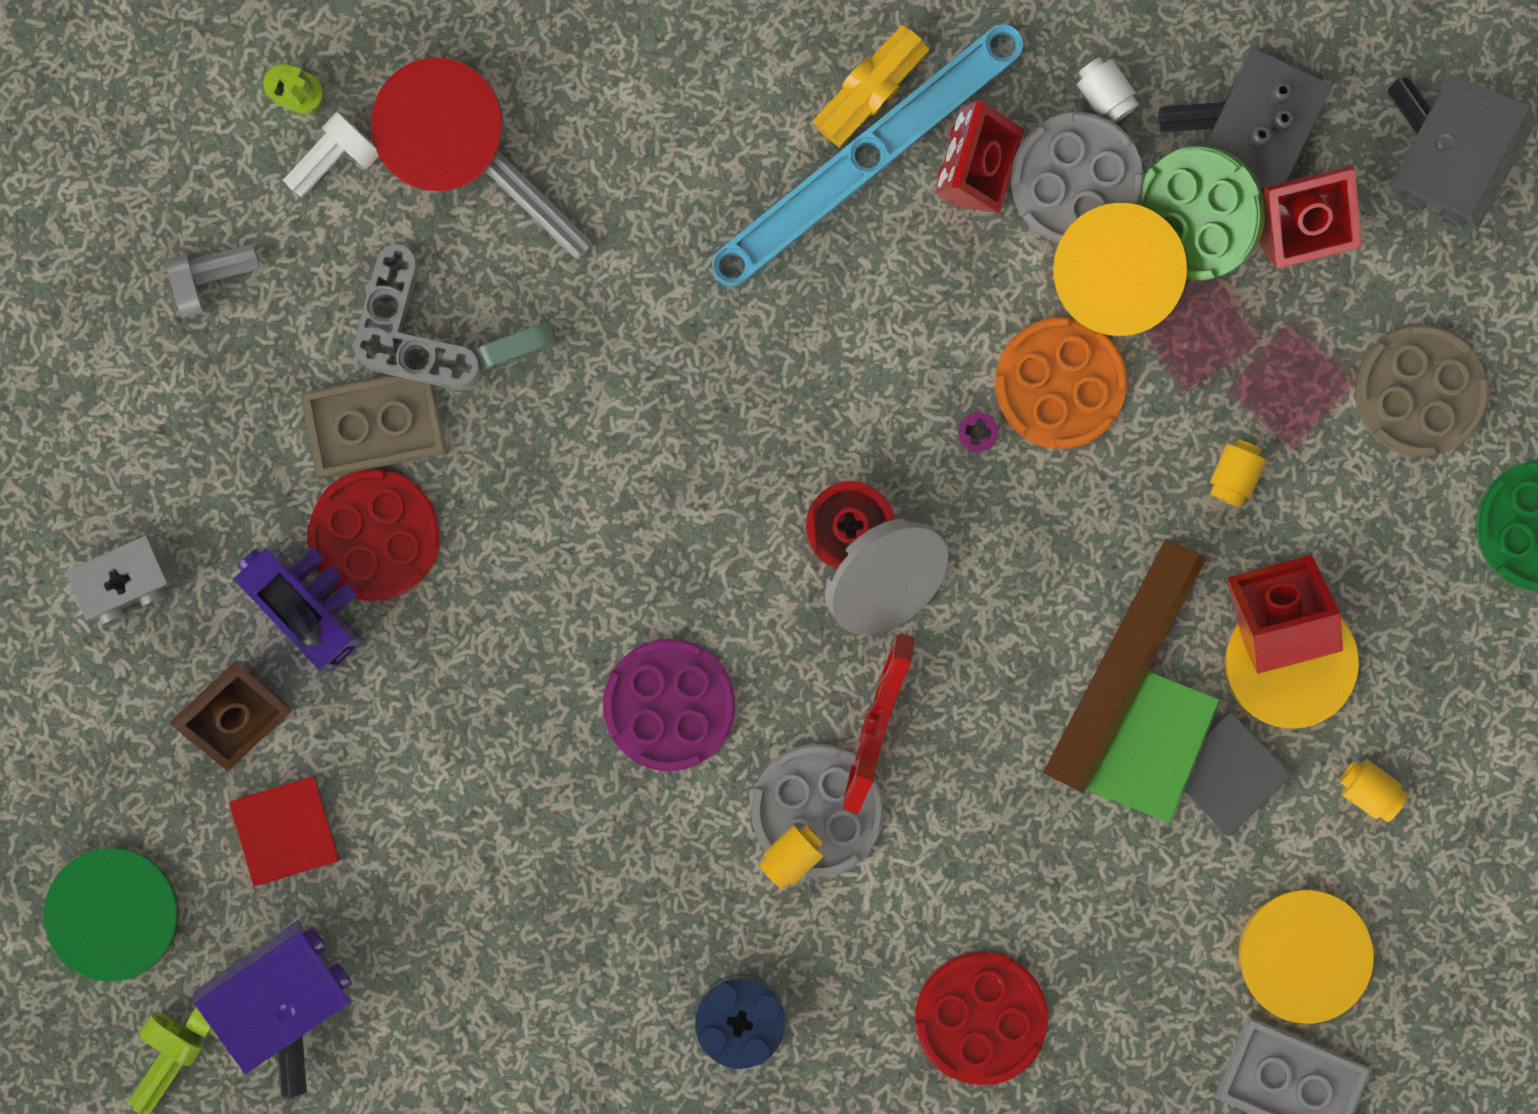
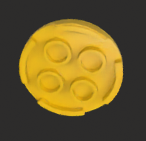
M1111 203L1089 210L1069 226L1062 236L1055 253L1053 276L1058 296L1074 319L1090 330L1101 334L1127 336L1141 333L1154 327L1171 313L1184 290L1187 276V261L1179 236L1163 217L1140 205Z
M1341 618L1342 652L1257 674L1243 643L1237 622L1228 640L1224 657L1225 676L1234 698L1251 716L1276 727L1305 728L1330 718L1348 700L1358 675V650L1349 627Z
M1291 890L1267 901L1249 918L1239 943V967L1250 993L1266 1010L1284 1020L1295 1023H1321L1345 1013L1364 993L1373 970V945L1363 920L1344 901L1317 890Z

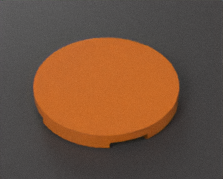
M1069 317L1043 319L1021 330L1002 352L995 373V395L999 409L1007 423L1027 441L1050 449L1080 447L1101 436L1118 417L1127 391L1125 364L1113 341L1107 335L1090 330L1077 320L1070 319Z

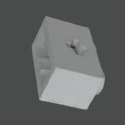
M147 535L64 572L85 620L97 621L100 619L102 625L125 617L127 614L124 608L139 601L142 607H146L167 597L165 590L175 586L155 538ZM118 573L130 576L131 581L125 584L126 592L124 590H116L113 587V584L119 581Z

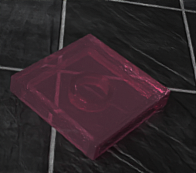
M1216 278L1195 280L1184 287L1182 295L1171 313L1160 323L1144 331V334L1182 392L1258 345Z
M1287 324L1226 390L1292 449L1352 383Z

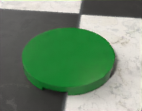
M1538 460L1516 465L1501 473L1484 492L1477 509L1475 522L1477 543L1489 567L1507 583L1533 592H1538Z
M125 848L98 849L72 860L55 877L47 893L44 905L46 935L58 958L79 975L104 982L130 979L156 965L170 947L174 936H176L179 923L178 898L167 874L147 857Z

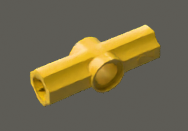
M901 25L871 59L865 58L850 73L842 84L843 89L817 114L813 124L829 141L841 148L871 115L875 116L883 109L881 105L886 99L890 101L900 89L899 84L925 59L930 49L911 29Z

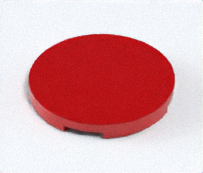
M425 58L400 68L382 86L372 109L371 134L379 158L395 177L415 188L446 192L471 184L481 177L492 165L497 157L496 153L500 146L504 118L500 101L494 89L481 74L455 60Z
M381 469L359 470L334 481L325 489L317 501L307 528L308 550L316 548L324 557V561L316 567L320 575L329 566H334L342 574V579L334 586L336 590L344 583H348L356 590V599L365 601L389 600L412 590L431 570L440 546L439 519L429 497L418 485L408 478Z
M967 952L945 961L927 978L916 1003V1032L926 1056L942 1073L968 1084L996 1085L1018 1076L1038 1056L1047 1032L1048 1009L1039 984L1021 964L1007 956L994 952Z

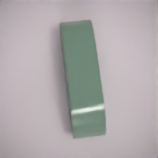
M543 323L485 344L475 349L473 353L478 359L480 372L485 373L551 349L558 345V341L551 323Z

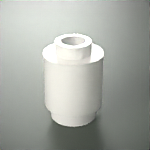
M1099 57L1079 71L1083 79L1077 83V87L1097 115L1116 123L1139 106L1134 98L1137 93L1113 59L1104 63L1101 57Z

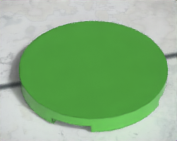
M1212 146L1186 147L1178 149L1162 158L1154 167L1148 170L1143 178V190L1138 205L1159 214L1176 231L1186 254V279L1206 280L1227 274L1242 265L1254 252L1264 229L1265 203L1256 177L1238 157L1223 149Z

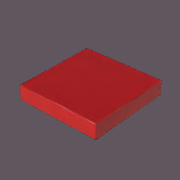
M316 776L229 802L253 887L340 861Z

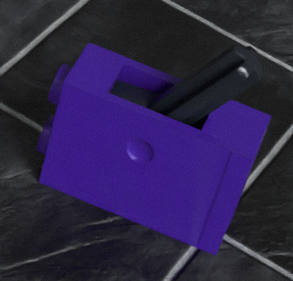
M265 548L262 552L258 549L250 552L238 564L237 567L241 572L233 580L319 671H333L364 642L363 638L339 614L357 597L356 590L350 584L344 583L327 600L323 597L342 579V574L334 566H329L311 584L306 579L324 561V557L316 548H310L294 564L280 551Z
M299 920L193 992V1004L245 1075L277 1053L280 1094L283 1098L297 1099L305 1096L307 1093L303 1035L351 1002L348 987L352 985L349 976L338 962L332 966L322 953L327 949L322 938L313 927L305 930Z

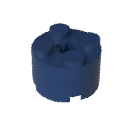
M732 974L717 980L704 992L697 1008L695 1029L700 1046L710 1058L729 1068L745 1069L763 1064L779 1047L785 1030L784 1008L776 991L763 979L750 974ZM739 1010L747 1012V1020L753 1022L751 1026L744 1025L742 1031L735 1030L734 1022L727 1020L729 1016L736 1017Z

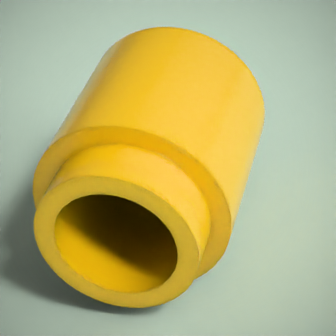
M1237 439L1235 446L1226 444L1210 480V484L1213 487L1209 495L1227 504L1242 508L1246 499L1251 500L1267 462L1266 459L1259 456L1262 449Z
M1365 759L1360 764L1353 761L1339 780L1344 785L1341 790L1342 796L1374 819L1382 818L1386 822H1390L1399 813L1409 795L1401 789L1402 783L1368 759Z
M793 824L763 853L765 858L758 865L771 881L783 890L788 884L794 886L824 857L819 848L825 843L807 824L801 830Z

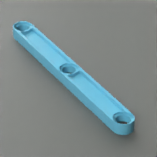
M1006 24L991 28L729 241L715 254L712 262L713 274L717 281L728 287H737L745 283L1014 64L1023 48V40L1019 31L1013 26ZM997 35H1007L1013 40L1015 51L1008 57H998L990 48L991 40ZM862 145H872L880 153V161L872 168L861 167L855 159V152ZM734 254L743 260L745 269L739 277L730 279L721 274L719 265L725 256Z

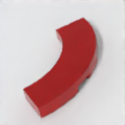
M900 633L896 636L878 680L880 683L875 694L873 707L868 708L858 739L860 745L856 753L854 765L852 764L850 767L842 805L844 806L843 810L859 814L873 784L885 731L898 693L912 662L914 637Z

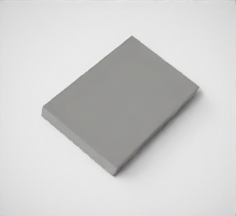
M1247 1015L1214 1098L1250 1114H1354L1372 1068Z

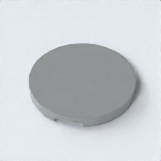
M1069 112L1043 121L1033 128L1021 142L1013 162L1010 177L1011 191L1016 207L1027 224L1043 237L1059 243L1069 226L1089 210L1111 203L1138 205L1143 190L1144 174L1140 156L1134 143L1119 126L1096 114Z
M903 518L885 522L868 530L846 548L848 556L843 560L835 575L829 576L825 589L827 609L842 628L858 635L878 634L901 625L916 615L931 600L940 587L948 566V550L944 540L928 523L906 522Z
M807 744L784 752L774 759L763 771L753 793L751 815L757 839L766 851L793 824L800 830L807 824L825 844L819 848L824 857L804 876H831L850 869L859 863L871 850L882 828L884 805L876 778L874 777L873 784L859 814L843 810L844 806H842L850 767L852 764L854 765L855 755L840 747L827 744Z

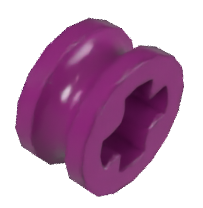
M975 412L967 415L961 421L957 436L960 444L966 450L981 453L987 451L995 443L998 437V428L991 416ZM977 421H982L986 424L984 430H990L989 439H981L979 445H975L970 442L971 436L966 435L965 430L967 426L973 427Z

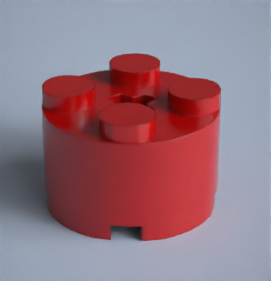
M858 481L835 483L823 490L809 508L805 524L807 542L813 554L820 562L837 570L848 556L846 548L868 530L885 522L895 520L894 513L885 497L875 488ZM846 515H853L854 522L862 524V530L856 531L854 539H848L846 532L838 531L837 525L844 523Z

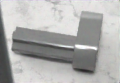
M254 244L192 260L189 259L188 254L165 260L173 295L181 318L204 313L197 285L260 269Z

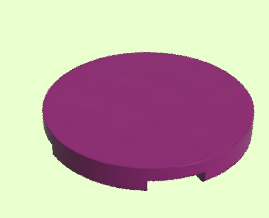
M679 639L651 641L629 652L611 672L603 696L605 724L616 745L636 763L658 771L688 769L711 757L726 740L735 715L734 689L722 664L704 648Z

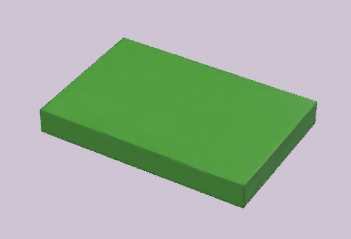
M1147 672L1097 767L1087 790L1171 824L1221 701L1154 673Z

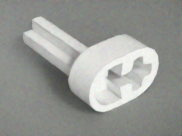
M338 111L322 127L326 134L283 179L286 185L301 198L308 193L345 151L365 169H368L379 157L374 144Z

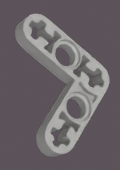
M398 244L385 247L377 257L355 337L354 352L357 359L365 368L371 371L454 390L472 388L478 382L481 372L478 359L471 350L402 333L417 280L419 266L409 248ZM398 256H402L405 265L408 266L407 270H399L395 281L398 288H403L402 292L390 286L393 273L387 266L388 262L395 263ZM384 282L389 286H381V283ZM384 297H392L398 301L396 314L387 319L378 317L374 312L377 301ZM380 339L384 349L396 352V343H401L397 350V365H391L394 360L389 354L377 353L375 359H370L369 353L364 349L365 346H373L375 340ZM415 348H423L430 355L428 364L420 370H412L406 365L407 354ZM438 353H444L441 357L444 363L458 365L460 359H465L467 366L471 369L470 373L463 372L460 379H455L451 369L439 366V375H434L438 368Z

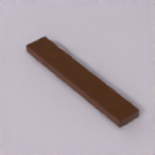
M1164 540L1044 769V774L1084 794L1206 561L1204 556L1172 541Z

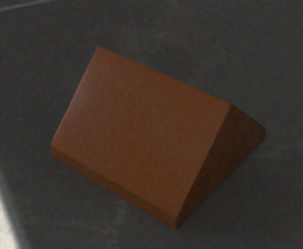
M235 661L175 716L170 723L178 732L228 771L292 710L247 661Z

